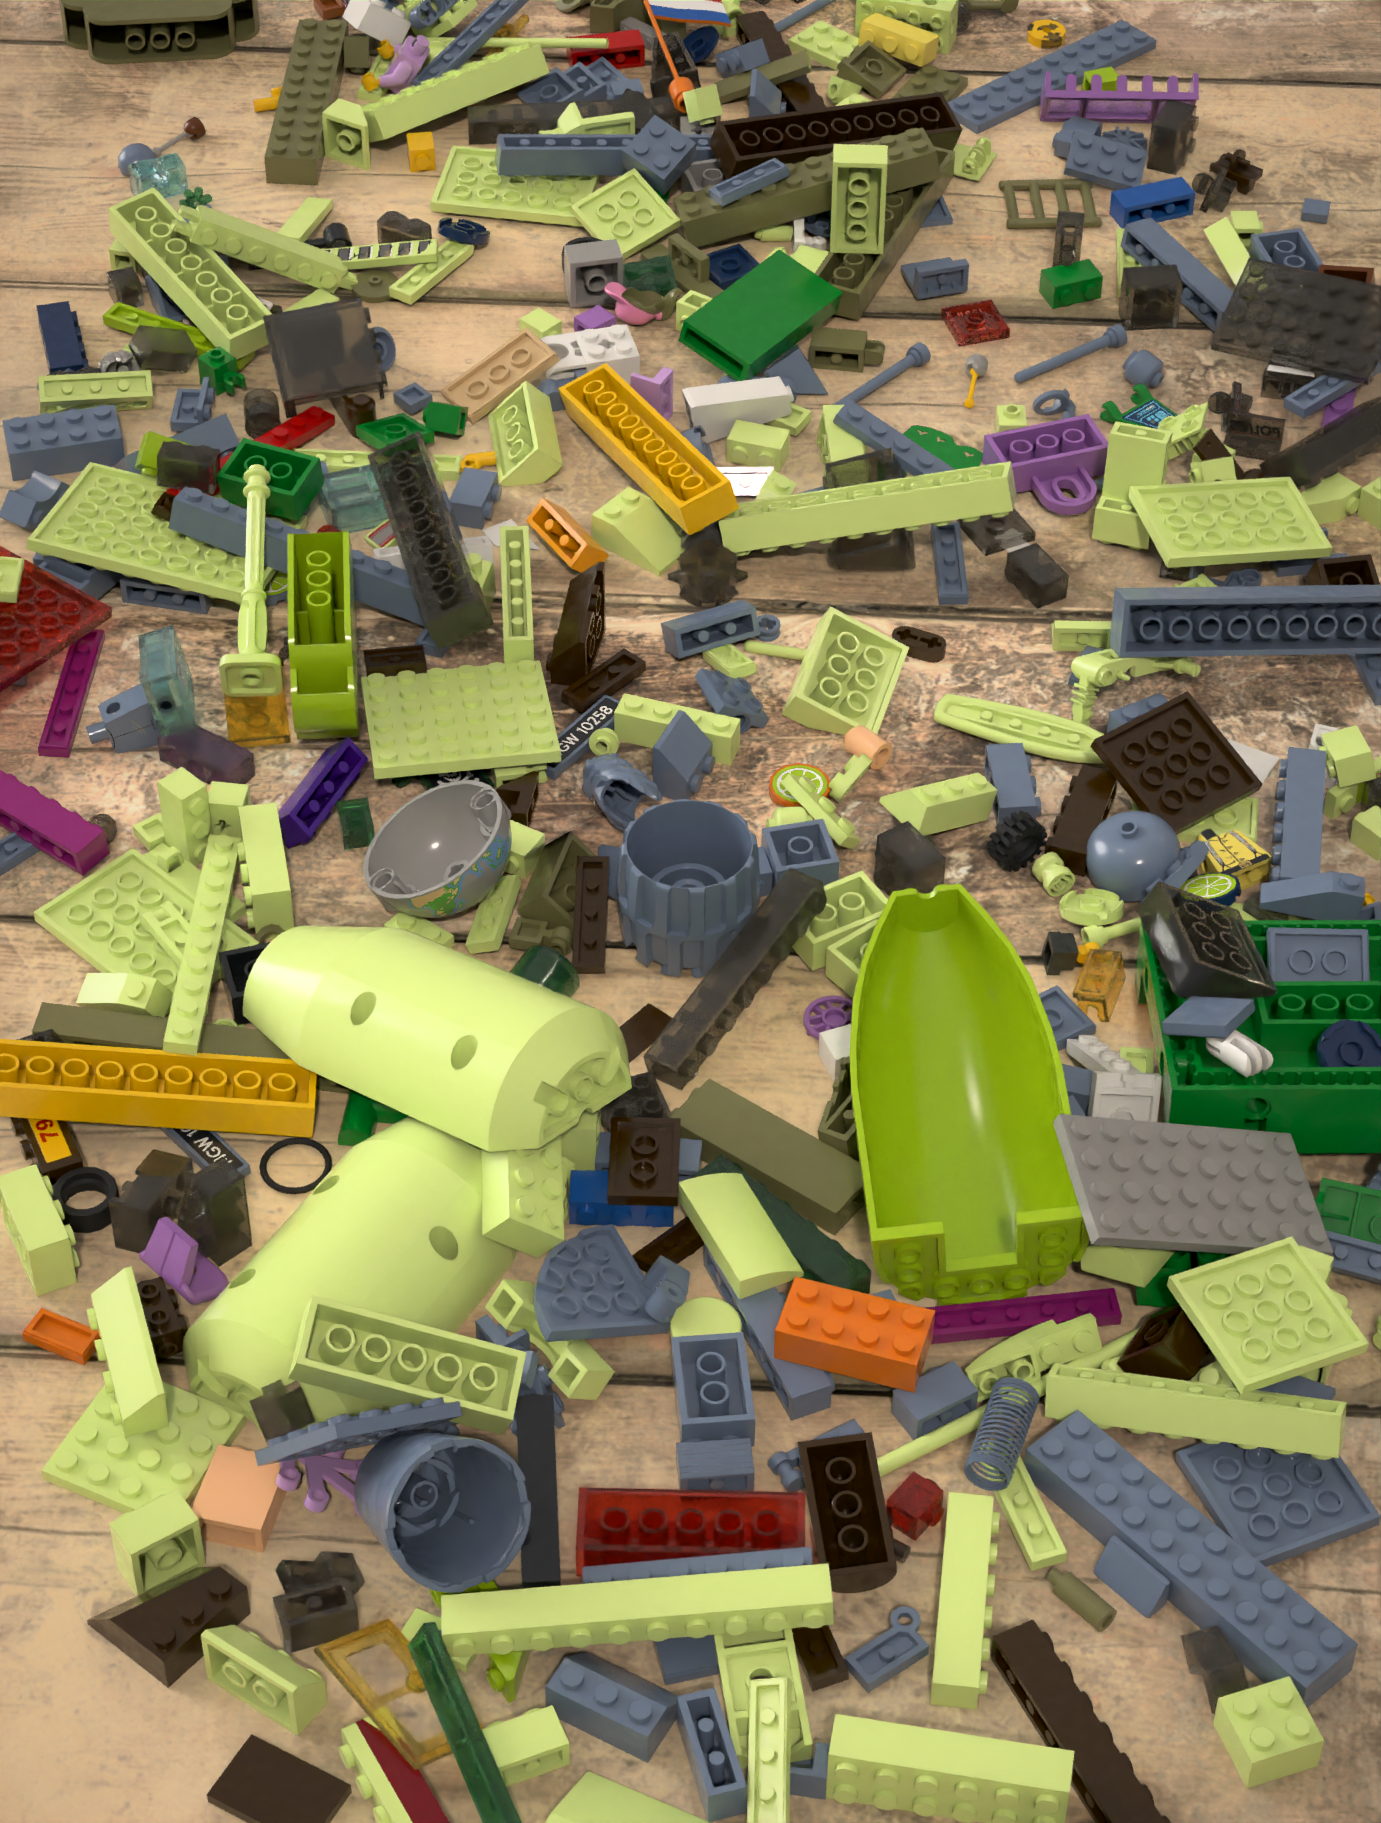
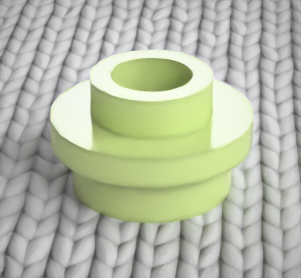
M609 728L597 729L589 738V746L592 752L599 757L602 754L609 755L618 751L619 738ZM600 742H604L607 747L603 746Z

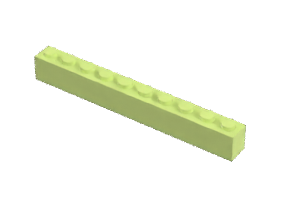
M829 1563L441 1595L443 1645L448 1657L456 1656L460 1658L475 1654H508L512 1651L523 1650L546 1651L550 1648L571 1646L584 1648L596 1644L612 1643L621 1645L632 1641H664L668 1638L680 1637L702 1638L706 1635L716 1634L740 1635L745 1632L764 1630L778 1632L788 1628L807 1627L814 1629L824 1625H834Z

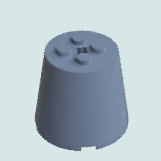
M418 1430L397 1432L379 1441L367 1453L357 1472L354 1494L356 1507L361 1519L405 1574L422 1586L435 1591L447 1593L464 1592L466 1588L473 1587L482 1582L488 1583L495 1579L515 1559L525 1541L530 1524L531 1502L527 1498L524 1483L526 1479L523 1472L513 1458L505 1451L480 1439Z

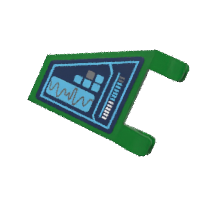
M1142 383L1133 386V391L1137 393L1131 395V401L1138 404L1137 406L1121 414L1114 402L1107 401L1102 404V408L1105 411L1100 414V418L1105 422L1115 423L1117 421L1155 429L1158 428L1159 423L1164 418L1177 416L1176 413L1155 399Z

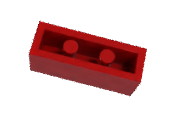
M639 29L566 37L608 38L609 40L608 49L567 48V61L570 67L578 62H581L586 67L602 56L616 69L645 66V44Z

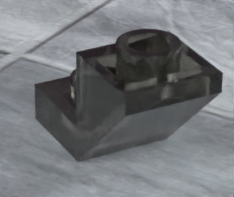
M1218 1626L1180 1635L1190 1674L1203 1675L1212 1714H1215L1218 1698L1249 1689L1244 1666Z

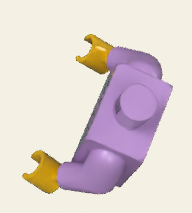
M418 35L416 38L408 36L403 44H396L395 47H392L387 39L380 42L381 47H378L377 51L383 59L387 60L391 57L392 59L384 75H380L379 79H376L372 72L363 75L361 83L365 90L373 91L378 86H381L382 88L387 87L397 94L401 92L400 90L407 88L410 81L414 79L421 69L430 51L428 47L429 41L423 35Z

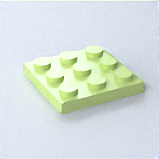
M635 168L571 205V213L593 238L603 241L617 240L623 260L680 226L678 216Z

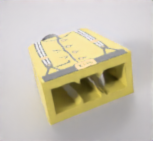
M1206 829L1198 836L1197 840L1206 843L1209 854H1207V857L1198 867L1201 874L1218 872L1232 874L1239 879L1241 891L1269 879L1272 856L1240 831L1231 830L1218 836L1212 829Z

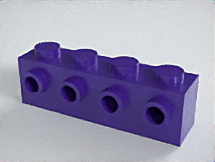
M349 737L330 746L323 752L278 811L283 844L288 849L298 843L305 845L315 836L317 827L330 816L332 807L345 796L344 791L359 777V771L368 761L367 756Z

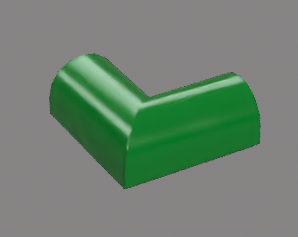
M350 1089L338 1135V1145L355 1146L375 1135L377 1123L395 1124L408 1115Z

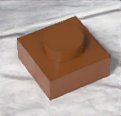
M314 0V9L323 20L335 19L337 16L343 15L346 10L341 0Z

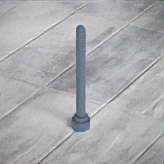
M815 0L775 23L774 27L777 32H781L835 0Z
M1120 324L1107 328L1100 338L1017 372L1014 375V380L1017 383H1022L1106 346L1118 348L1127 343V333Z
M921 342L916 343L908 349L905 358L833 405H845L849 399L856 403L909 367H921L931 359L929 349Z

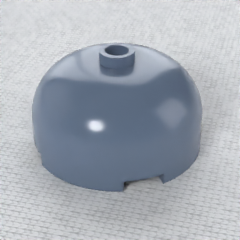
M1126 811L1105 819L1094 829L1087 842L1086 866L1091 884H1094L1099 889L1114 892L1120 896L1119 901H1142L1148 895L1147 887L1158 878L1163 880L1166 877L1164 871L1175 859L1180 860L1181 847L1177 834L1164 819L1149 812Z

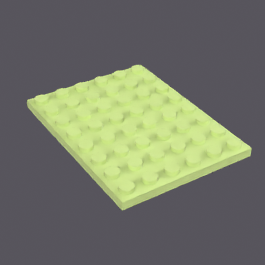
M89 462L27 539V550L37 552L42 556H54L65 559L70 563H82L93 566L98 570H110L121 573L126 577H138L149 580L154 584H165L177 587L182 591H193L205 594L210 598L233 601L238 605H241L242 602L240 596L245 587L244 557L168 529L169 521L151 514L155 503L163 492H166L167 489L177 483ZM216 494L212 497L221 498V494ZM265 512V517L278 519L283 524L296 529L305 530L307 527L308 516L303 515L299 521ZM265 565L263 590L277 571Z

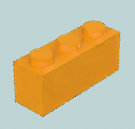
M545 498L540 500L526 519L530 526L574 570L582 573L598 562H605L609 556L564 508Z

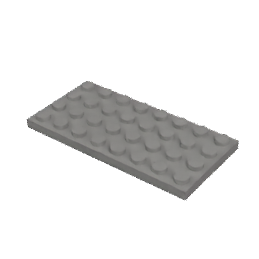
M1059 1114L1053 1121L1091 1245L1239 1254L1293 1237L1299 1246L1301 1245L1329 1256L1333 1254L1290 1133Z

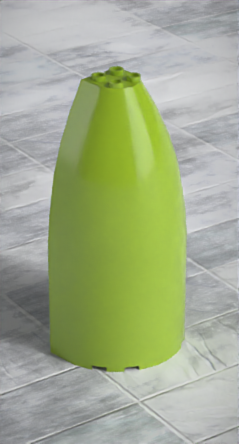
M960 883L951 885L941 884L936 886L933 892L927 894L919 893L914 888L892 891L875 925L861 962L853 996L850 1036L852 1108L874 1267L878 1276L885 1284L890 1282L898 1288V1294L915 1301L926 1297L937 1299V1305L945 1306L1021 1298L1028 1295V1288L1040 1283L1044 1286H1049L1065 1276V1268L1073 1261L1079 1262L1082 1259L1089 1243V1235L1053 1125V1121L1059 1114L1071 1115L1063 1066L1053 1030L1034 981L1014 946L991 916Z

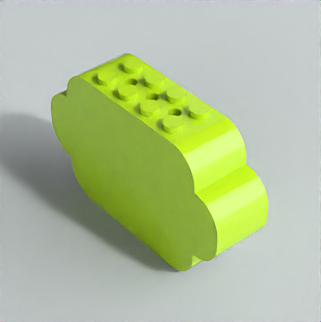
M349 531L305 534L288 533V646L293 724L297 740L359 737L357 628Z

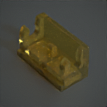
M1090 949L1073 991V998H1077L1078 1007L1086 1015L1089 1010L1087 1007L1096 1008L1100 1022L1110 1021L1126 979L1122 951Z

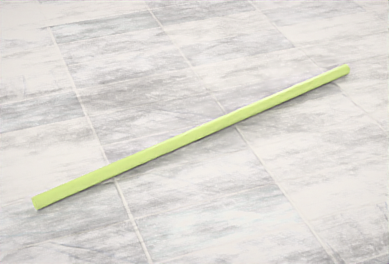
M1140 1327L1103 1345V1350L1075 1359L1066 1365L1100 1368L1104 1360L1122 1356ZM1048 1373L1041 1376V1380L1030 1383L1038 1392L1039 1398L1046 1395V1378ZM1018 1388L1015 1389L1016 1391H1019L1027 1395L1033 1401L1032 1397L1028 1393ZM1012 1392L1007 1393L1010 1395L1020 1397L1024 1399L1027 1403H1030L1025 1397ZM1002 1397L1003 1399L1016 1401L1022 1404L1023 1406L1025 1405L1023 1402L1015 1398ZM987 1404L877 1458L880 1478L978 1429Z

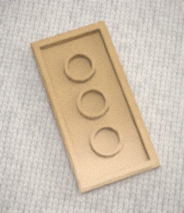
M526 327L441 389L440 392L450 404L468 407L467 420L474 424L502 403L525 380L530 383L560 360L558 355Z

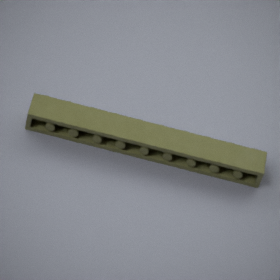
M42 1002L32 1029L33 1041L163 1050L168 1018ZM211 1023L203 1024L198 1053L291 1059L259 1029ZM317 1074L316 1090L349 1094V1088Z

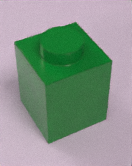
M429 401L428 406L425 407L423 412V422L432 431L464 435L468 407Z

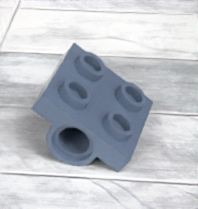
M700 668L695 675V679L702 689V694L714 713L740 719V735L745 733L751 725L763 729L769 721L763 710V704L756 699L751 691V685L746 680L740 677L735 679L726 676L718 670L713 672L704 668Z

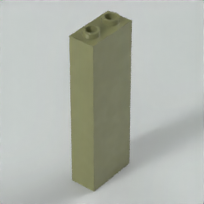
M708 1079L700 1088H695L689 1095L688 1100L680 1108H675L668 1117L681 1118V1139L703 1140L702 1161L723 1173L742 1174L751 1189L834 1236L865 1205L859 1161L711 1079Z

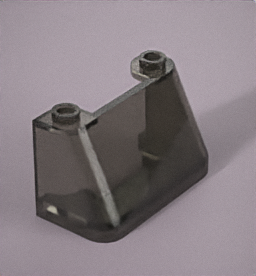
M887 448L825 464L826 476L822 477V482L826 490L905 478L906 474L892 448ZM903 527L893 529V532L885 535H877L876 532L864 533L863 537L857 539H848L847 536L837 537V540L832 542V547L828 548L831 565H836L841 570L905 571L913 569L916 566L913 530L907 531Z

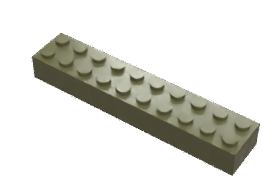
M312 18L299 20L264 157L267 183L318 185L325 156L322 112L338 99L345 69L344 37L349 34L348 21L337 19L325 21Z
M923 127L919 129L912 128L905 133L894 136L887 135L873 142L857 144L888 145L886 194L941 179L937 151ZM833 151L827 155L809 157L805 161L795 164H785L789 167L790 176L725 206H721L709 195L708 189L715 185H709L705 189L695 192H684L680 196L674 197V207L676 215L680 219L679 227L684 238L697 248L831 210Z
M934 146L937 151L941 179L886 194L883 254L829 252L815 274L843 292L835 315L859 320L953 179L955 151Z

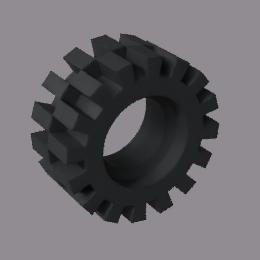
M1019 811L1018 814L1016 812L1011 813L1010 819L1007 816L1002 819L1004 823L1002 825L997 824L995 827L997 829L996 833L992 832L989 836L992 840L987 842L989 847L987 851L990 856L1009 872L1012 870L1014 872L1019 871L1020 866L1023 869L1026 868L1028 861L1033 863L1036 860L1034 856L1036 854L1040 855L1042 852L1040 847L1046 844L1044 840L1047 838L1046 829L1029 813Z

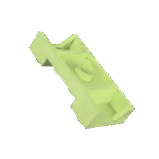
M792 1628L783 1629L778 1632L764 1630L745 1632L740 1635H712L728 1730L741 1769L748 1768L749 1680L757 1676L768 1678L788 1677L790 1679V1762L813 1759V1744Z

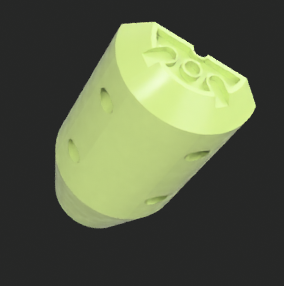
M307 925L291 928L278 935L262 951L246 983L243 997V1016L299 1066L487 1152L538 1149L579 1123V1118L584 1110L594 1113L632 1088L625 1039L618 1024L607 1013L406 929Z
M411 1116L405 1117L352 1147L186 1332L183 1340V1357L190 1393L245 1414V1418L250 1419L255 1423L258 1430L265 1434L279 1422H289L296 1425L299 1429H306L309 1425L325 1422L328 1418L350 1414V1417L359 1416L361 1412L381 1408L382 1411L390 1410L393 1406L288 1379L303 1312L311 1296L314 1295L455 1333L512 1265L518 1251L482 1236L481 1148Z

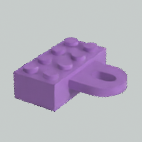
M1085 414L984 435L982 463L990 465L1011 461L1016 493L1033 490L1042 505L1048 510L1063 515H1076L1088 511L1095 504L1097 487L1092 478L1104 475L1108 442L1091 416ZM1060 489H1070L1077 498L1065 497Z

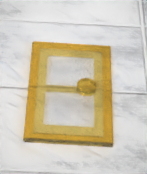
M389 1618L314 1649L313 1652L414 1770L479 1742L478 1730L484 1729V1727L456 1695L452 1699L453 1691L443 1682L440 1676Z

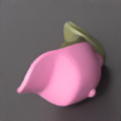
M610 282L604 288V291L616 300V316L629 325H643L652 319L667 320L672 315L677 297L682 292L680 288L669 291L663 297L654 291H638L633 287L625 288L617 282Z

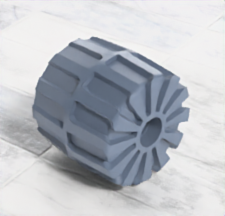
M676 799L669 803L651 806L644 810L643 814L635 821L629 823L624 831L623 844L620 848L617 890L622 940L626 947L632 945L637 947L635 958L638 962L648 967L652 961H656L662 964L661 974L680 977L682 969L688 968L691 969L692 976L698 978L715 974L717 963L723 969L732 967L743 958V951H747L752 946L756 933L760 903L759 853L756 836L750 832L747 821L738 813H733L722 807V804L711 801Z

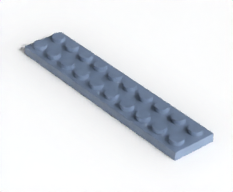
M1120 20L947 103L960 124L979 134L1039 105L1046 71H1051V90H1065V81L1069 74L1076 76L1077 87L1083 84L1085 71L1111 66L1114 69L1155 49L1157 40L1130 25L1127 21Z

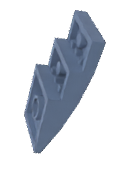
M602 56L586 67L581 62L576 63L564 72L555 67L549 71L550 73L539 77L517 91L516 95L541 119L561 116L570 103L575 102L580 111L605 101L606 92H610V82L628 80V78Z

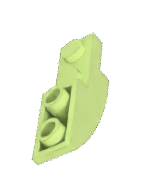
M1091 1313L1060 1324H1056L1051 1319L1024 1330L986 1351L965 1368L966 1376L978 1389L977 1402L986 1400L991 1396L994 1384L999 1379L1014 1377L1032 1383L1041 1380L1040 1372L1052 1368L1054 1363L1064 1364L1103 1350L1096 1319ZM1002 1387V1388H1000V1389H998V1390H1001V1389H1012V1390H1013V1389H1016V1388H1013V1387Z

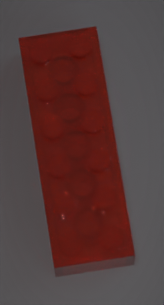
M579 1487L576 1535L577 1577H583L582 1567L805 1547V1492Z

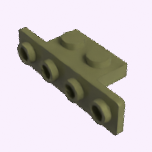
M678 233L668 237V248L663 244H657L641 251L642 259L687 293L693 290L715 298L724 291L709 280V257Z

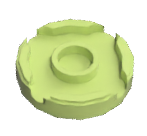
M1088 888L1084 889V894L1076 895L1077 890H1073L1062 896L1059 902L1061 917L1078 925H1107L1120 920L1124 914L1123 900L1119 901L1120 896L1104 889Z

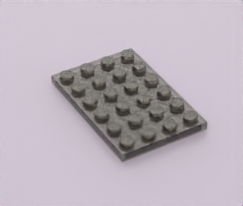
M1249 258L1210 343L1211 350L1368 385L1381 356V286Z

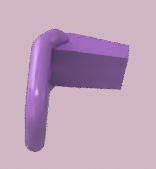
M169 1217L158 1220L147 1247L139 1253V1258L161 1276L188 1303L198 1305L216 1299L229 1284L226 1275L198 1251L199 1244Z

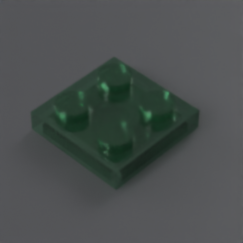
M670 255L623 264V286L625 288L633 287L638 291H654L664 297L669 291L677 288Z

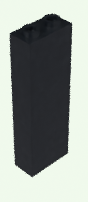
M531 1394L528 1396H518L516 1402L518 1466L526 1479L524 1483L527 1498L531 1502L530 1524L525 1541L521 1547L522 1589L561 1586L553 1395Z

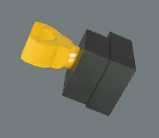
M1048 931L1041 955L1046 974L1060 975L1061 970H1073L1076 961L1087 967L1097 966L1095 955H1100L1101 952L1096 942H1088L1077 946L1074 933Z

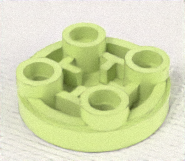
M698 1297L686 1301L676 1309L670 1321V1337L735 1333L742 1330L741 1318L736 1309L729 1303L713 1297Z

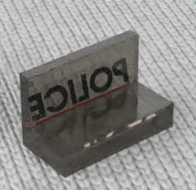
M1230 410L1227 433L1223 444L1236 450L1235 456L1278 463L1286 419Z

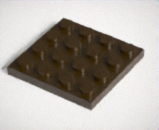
M1188 691L1094 739L1090 746L1139 809L1164 819L1174 829L1176 834L1259 791L1263 785Z

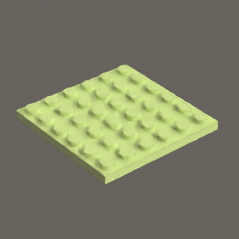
M524 659L518 663L509 664L493 662L483 666L462 665L459 668L451 669L432 668L427 673L421 674L404 670L399 672L397 676L385 677L384 674L373 673L368 677H361L374 779L561 762V750L540 660Z

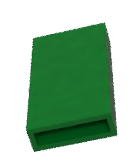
M778 250L686 318L683 322L678 341L736 381L750 380L811 333L813 326L818 327L837 312L843 292L781 250Z

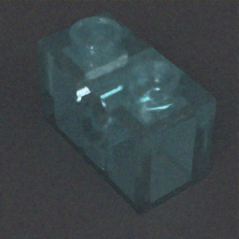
M177 153L165 154L150 160H140L137 163L128 165L130 187L134 196L153 187L164 198L188 193L186 166Z

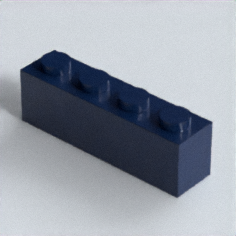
M69 301L36 305L39 328L50 375H62L67 368L72 369L77 374L90 373L76 311L71 312Z

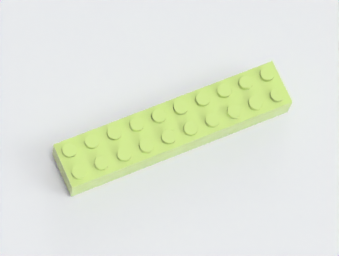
M1009 461L738 503V510L730 513L723 519H719L718 522L725 554L733 553L734 556H744L749 554L750 550L762 549V552H771L783 545L798 548L807 545V542L818 540L819 543L824 544L833 542L837 537L847 536L848 539H857L863 537L864 533L876 532L877 535H885L893 532V529L903 527L905 530L911 531L921 528L923 524L933 523L934 526H944L950 524L951 520L962 519L963 522L978 520L980 516L990 514L994 518L1008 515L1010 511H1013L1017 494L1012 464Z

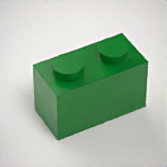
M1090 259L1042 269L1039 292L1052 309L1101 298L1103 275Z

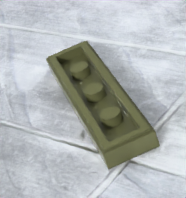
M807 50L754 69H758L769 81L777 85L811 73L810 55ZM752 69L714 82V85L716 84L721 104L750 94Z

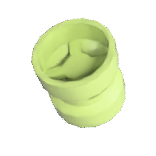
M1046 853L1033 864L1032 873L1039 882L1043 883V887L1050 896H1061L1074 885V874L1068 867L1064 866V862L1057 853Z

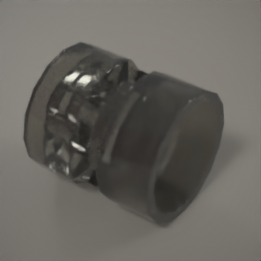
M259 388L245 395L243 410L245 431L248 436L256 439L281 424L279 401L274 392Z

